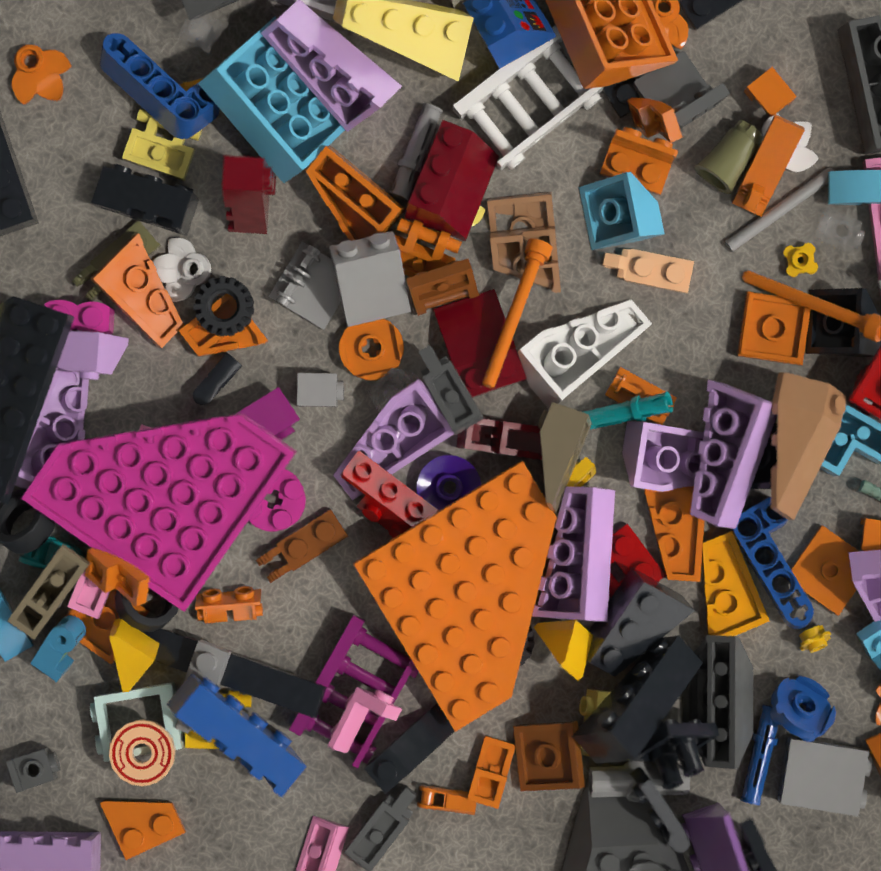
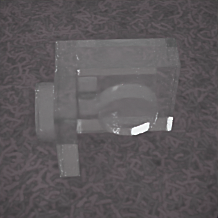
M391 368L367 391L378 413H380L393 395L419 379V377L409 370Z

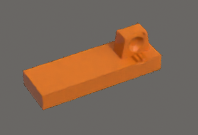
M776 114L774 115L732 200V204L762 217L805 131L804 127Z

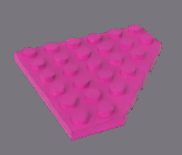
M243 413L65 442L56 446L21 499L91 548L113 554L143 571L150 577L148 586L150 589L185 612L297 451Z

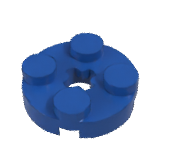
M798 676L796 680L784 679L774 690L771 697L772 709L770 716L772 720L806 742H812L827 732L835 721L836 710L835 706L831 708L827 700L830 695L826 689L807 677ZM800 703H803L806 706V711L800 708Z

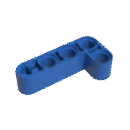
M112 33L105 37L100 57L101 69L171 135L179 139H188L217 118L220 108L198 83L185 91L128 37L119 33Z
M771 497L741 513L736 529L732 528L738 546L784 622L793 629H801L810 623L814 615V609L770 536L771 533L782 528L788 519L783 517L780 520H772L767 516L766 509L771 506ZM750 521L755 525L756 533L753 536L745 537L739 533L738 525L741 522ZM760 549H767L772 553L773 561L770 564L762 565L756 561L755 553ZM776 577H784L789 581L790 589L785 593H778L772 587V580ZM796 593L798 597H795L793 602L798 609L804 607L806 610L803 615L804 620L801 621L798 617L792 619L790 614L793 611V607L788 601L785 605H782L781 601L789 599Z

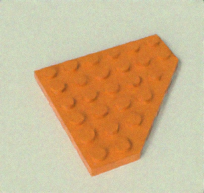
M522 460L353 563L455 732L512 698L557 518L554 512L549 509L545 497Z

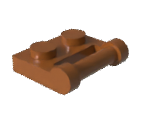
M468 258L461 261H452L443 267L431 271H422L415 276L406 278L417 316L427 313V309L467 296L470 299L479 296Z

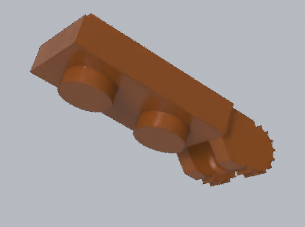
M330 509L276 544L277 547L256 559V562L259 566L265 565L272 561L273 557L280 553L283 554L288 564L275 569L267 576L269 582L272 583L287 572L295 571L347 538L348 535Z

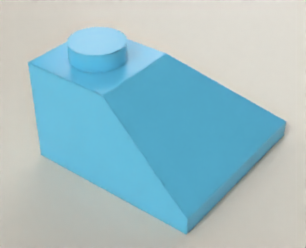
M631 172L622 173L579 187L591 250L646 240L665 234L658 201Z

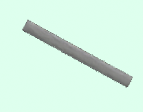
M829 166L764 213L762 217L757 218L725 241L731 252L738 249L827 185L828 172L834 170Z

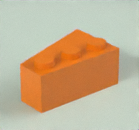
M325 146L306 170L320 196L339 223L338 225L351 241L370 237L376 233H387L406 210L405 207L332 146Z

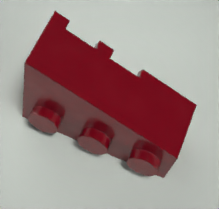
M224 155L222 192L224 206L230 207V211H226V219L229 220L228 232L267 234L270 195H276L277 177L274 176L272 167L268 166L265 158Z

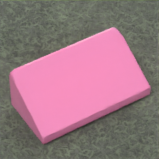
M313 816L295 871H336L350 827Z

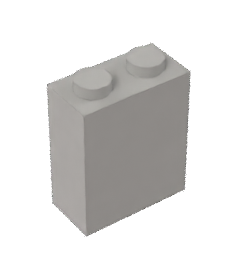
M393 231L376 233L370 237L353 241L347 240L340 244L329 246L341 307L347 327L411 312L400 249Z
M787 736L777 801L784 805L859 817L860 809H865L867 802V790L863 789L865 776L869 777L872 770V757H868L869 751L863 748L820 741L806 742L801 738Z

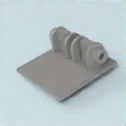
M301 242L269 297L324 330L341 303L332 259L322 254L315 247Z

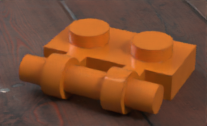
M403 218L400 219L397 230L408 234V237L405 239L395 235L400 249L404 275L409 277L415 276L422 271H431L455 261L456 258L444 254L445 249L458 254L462 242L451 238L450 233L445 231L439 233L423 227L424 223L417 220L411 222ZM421 239L436 245L435 249L417 243V240Z

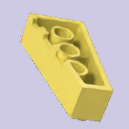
M336 0L333 19L342 27L459 82L473 22L472 16L463 10L412 0Z

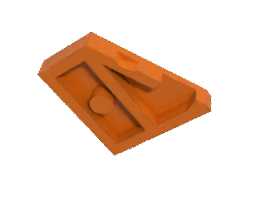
M104 800L100 803L125 860L186 833L173 802Z

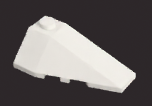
M631 299L581 319H574L564 325L543 330L518 351L530 388L549 409L552 402L558 404L651 326L652 323ZM629 314H632L636 317L638 324L633 320V318Z

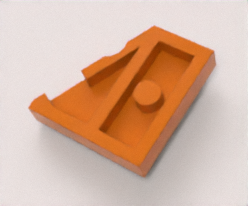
M225 294L212 304L213 314L220 319L232 317L237 309L236 300L229 294ZM196 317L179 330L199 357L263 345L268 342V339L253 320L249 325L245 326V330L235 333L233 336L222 337L210 333L201 326Z

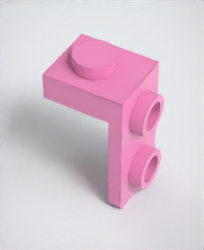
M357 687L355 692L349 696L345 706L346 709L339 723L332 729L328 747L347 753L369 709L382 717L395 721L402 709L392 704L394 698L383 691L376 689L373 693Z

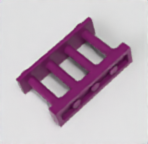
M355 614L352 616L315 682L327 686L322 702L326 704L328 701L345 711L348 697L334 690L335 686L330 684L337 672L340 675L345 673L374 690L378 689L394 698L392 704H394L408 677L411 676L415 679L419 671L410 657L367 634V629L362 627L365 620ZM354 644L358 647L360 644L405 669L396 686L350 661L352 658L346 655L351 645ZM371 710L368 711L364 722L373 726L364 743L354 739L349 751L357 755L352 764L357 769L361 762L368 764L376 749L372 742L386 719ZM298 713L289 730L299 736L302 735L304 729L308 732L313 730L330 740L334 727L320 720V715H317V718H312Z

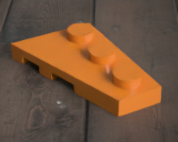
M136 233L91 280L158 348H163L184 324L168 291L165 290L156 272L157 269L152 259L150 260L143 246L144 243L139 233Z

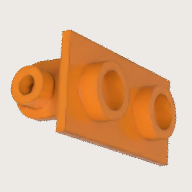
M620 367L605 396L618 403L630 401L635 396L640 395L643 398L666 391ZM671 395L673 401L672 407H674V403L677 398ZM670 413L647 417V419L656 424L663 425Z
M241 586L234 591L221 592L219 589H207L202 594H197L195 610H197L198 621H204L205 624L228 622L227 611L233 610L234 621L257 620V616H263L261 589H253L250 586Z

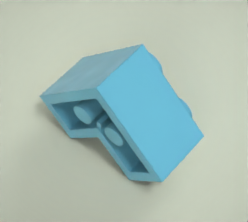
M847 404L842 417L841 427L820 467L821 470L832 476H840L853 451L876 464H881V424Z

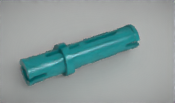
M663 392L643 398L639 395L632 397L630 401L582 412L589 414L592 423L590 430L633 420L641 422L653 415L670 413L673 411V401L669 392Z

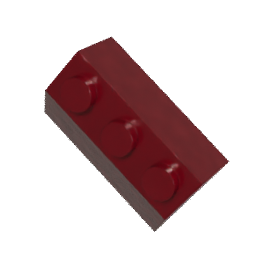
M442 120L409 200L405 219L413 222L417 220L424 223L423 226L439 232L445 231L450 233L452 237L466 242L499 155L473 131Z

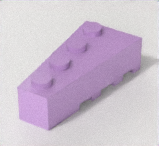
M297 0L261 32L264 38L347 132L380 109L402 87L301 0Z
M708 380L707 392H710L708 408H704L703 421L706 422L703 441H700L698 454H701L699 471L695 475L690 514L716 526L736 529L777 415L772 414L771 401L728 384Z

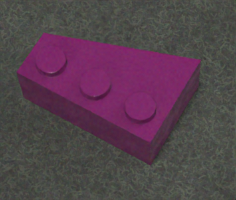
M279 387L236 413H243L280 440H284L295 432L293 426L300 420Z

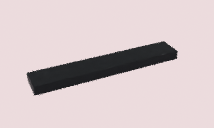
M164 628L154 632H143L160 643L155 658L156 662L184 672L188 671L198 643L197 640ZM234 653L230 655L220 685L312 718H317L327 686Z

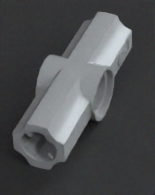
M629 761L623 766L590 767L588 772V786L591 797L626 796L629 801L641 802L631 788L636 785V782L630 775V772L638 767H642L661 795H688L690 791V777L683 776L681 765H678L684 783L670 790L663 789L657 765H652L649 761Z

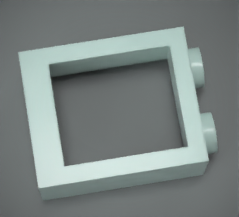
M174 682L135 688L129 692L117 691L100 694L93 697L94 703H90V713L93 723L98 722L100 734L95 736V744L98 755L103 754L104 762L110 761L109 750L112 741L106 703L159 694L165 729L173 737L176 750L182 749L185 746L183 732L176 729L178 718L167 705L176 693ZM148 745L134 748L135 757L152 753Z

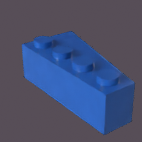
M191 673L167 703L172 713L208 742L214 739V744L232 760L237 756L240 757L238 761L249 770L251 775L259 781L264 777L272 787V791L282 798L307 767L291 748L292 740L279 729L273 733L266 728L268 722L253 711L251 715L242 710L244 705L231 694L226 698L218 693L219 686L208 677L204 676L200 680Z

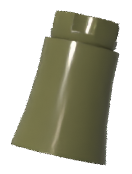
M739 120L733 128L728 130L710 153L695 165L696 172L720 192L731 194L740 175L755 155L763 139L762 133L752 124Z

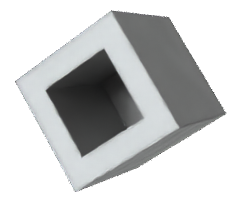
M297 373L298 407H337L338 400L344 401V381H338L337 374Z

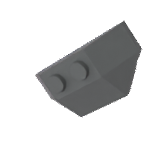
M706 635L701 641L702 643L694 651L703 663L683 691V723L692 720H701V723H716L719 736L698 749V753L702 758L701 761L705 767L738 769L753 735V666L739 636Z

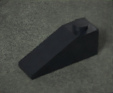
M437 703L365 765L364 770L385 794L411 773L455 732L439 704Z

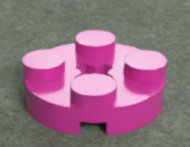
M286 469L283 470L267 493L272 494L274 490L279 491L278 497L283 499L282 504L275 505L271 509L267 507L268 501L263 499L249 519L255 527L261 530L276 532L287 529L295 524L304 512L306 506L304 487L297 476Z

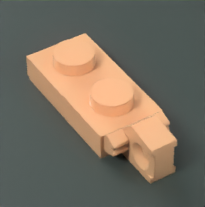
M622 249L621 255L605 252L602 266L618 270L616 278L624 279L626 282L685 294L689 290L694 261L636 249Z

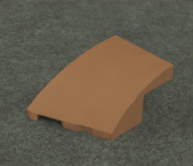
M552 192L487 199L493 270L506 275L516 276L521 280L527 264L524 250L528 240L535 238L545 241L553 247L549 261L544 262L543 266H539L533 283L546 287L555 293H560L561 285ZM495 213L514 215L510 224V230L497 231ZM517 221H521L529 227L513 230V226Z

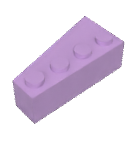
M594 487L565 488L555 528L558 530L555 543L549 547L547 558H550L546 576L541 578L539 586L541 595L538 605L534 606L532 617L607 622L615 490Z
M0 831V871H100L101 832Z

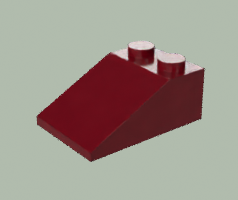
M495 289L480 293L479 296L471 299L468 297L433 309L450 361L472 398L526 381L527 378L512 339L495 387L487 388L482 384L506 320Z

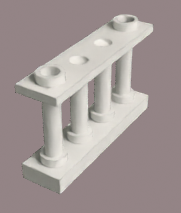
M556 25L552 27L556 35L554 39L500 68L453 105V111L460 120L466 116L469 119L474 118L504 156L497 161V166L500 170L506 166L510 170L515 168L525 159L523 153L581 107L584 106L588 110L602 99L599 93L602 92L603 87L583 89L576 70L560 51L562 47L559 43L562 41ZM542 56L546 60L550 58L580 96L566 108L562 106L535 72L536 66L533 63ZM517 76L521 80L525 79L554 115V118L540 129L509 91L511 87L508 83ZM491 96L501 100L529 136L515 148L512 147L484 111L485 106L482 103Z

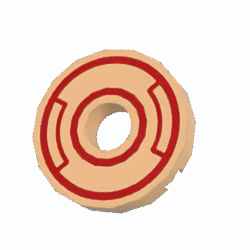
M140 719L127 723L116 732L110 743L109 758L112 769L120 779L131 785L147 786L157 783L168 774L175 761L176 748L173 737L164 727L155 721ZM142 743L150 747L152 753L148 761L141 762L135 758L134 748L137 744Z

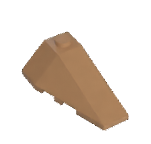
M779 372L772 401V414L778 415L777 434H772V446H776L777 464L771 468V509L788 520H794L841 427L842 417L846 410L847 396L829 383L786 372Z

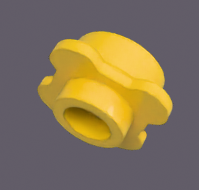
M805 243L801 247L790 245L784 249L783 255L787 258L788 265L786 273L790 277H797L798 274L802 273L812 275L817 272L818 264L814 261L815 247L813 244ZM799 257L804 259L803 263L798 262Z
M818 625L802 632L799 635L801 651L809 649L810 653L825 648L828 646L827 641L831 639V632H826L823 625Z

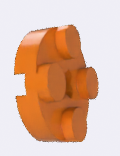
M383 318L347 327L339 341V354L344 366L354 376L367 381H376L388 377L399 367L404 354V343L399 330L390 321ZM373 339L375 344L381 345V350L376 351L375 357H370L369 353L362 352V347L367 346V340Z

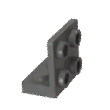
M684 51L676 54L678 61L675 64L648 72L633 82V87L641 98L657 100L672 107L680 129L719 105L730 94L724 83L714 89L707 85Z

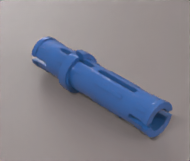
M768 705L762 706L757 733H753L752 740L755 742L747 769L743 793L740 801L753 805L761 804L760 800L768 774L773 747L778 745L779 740L776 738L779 724L772 720L770 716L772 706ZM767 725H770L769 732H768V736H767V740H766V744H765V749H764V751L762 752V751H761V748H762V744H763V740H764V736H765V732H766V727H767ZM761 758L762 761L760 765L756 785H753L758 761Z

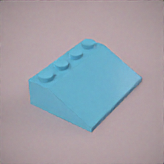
M274 17L198 84L260 157L265 158L268 166L272 167V171L278 178L285 183L302 172L321 153L325 146H329L345 129L261 34L263 30L277 19Z

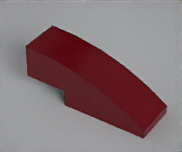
M482 419L460 432L457 437L456 448L543 460L541 429L538 426Z

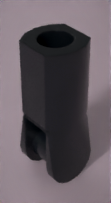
M227 352L208 373V377H205L194 390V401L199 405H206L211 402L221 388H224L239 371L242 365Z

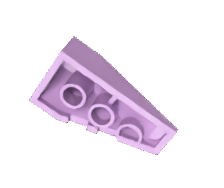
M70 331L57 367L79 373V379L99 380V374L111 375L128 346V338L100 332Z
M59 367L56 368L15 486L22 489L29 488L57 445L85 439V430L83 429L89 380L79 379V373L67 371Z
M417 379L393 395L333 474L352 500L363 493L341 477V473L358 451H361L392 475L454 434L426 384Z
M627 421L622 454L630 486L660 492L694 486L695 475L700 468L701 454H698L700 441H703L704 432L648 422Z

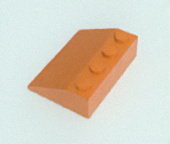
M545 0L583 89L610 86L675 64L678 61L652 0Z

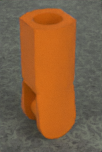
M425 785L419 786L422 795L421 802H417V807L475 815L476 802L467 800V791ZM435 793L444 794L443 805L433 804Z

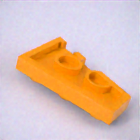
M733 531L703 542L702 565L708 635L736 636L770 622Z

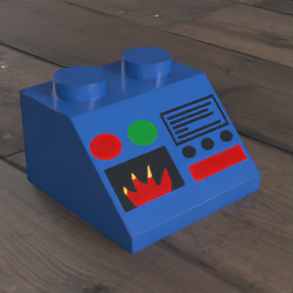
M467 0L463 2L468 14L473 17V23L499 69L556 37L535 0Z

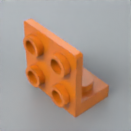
M623 127V130L616 129L600 175L610 178L622 173L631 172L649 192L660 196L678 150L673 149V144L664 139L654 138V141L641 138L642 133L629 127Z

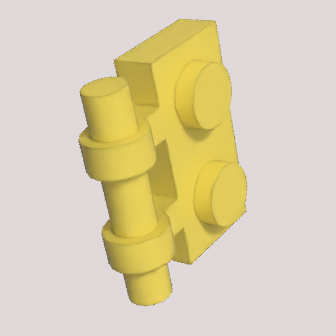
M140 108L137 120L147 123L145 132L132 128L122 159L185 181L195 152L194 148L183 145L185 139L173 137V140L170 141L156 136L159 128H165L146 110ZM202 129L190 138L198 141Z

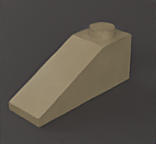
M552 402L549 411H543L538 428L541 429L546 503L549 509L556 513L592 423L589 414Z
M63 544L7 621L32 639H35L90 562Z

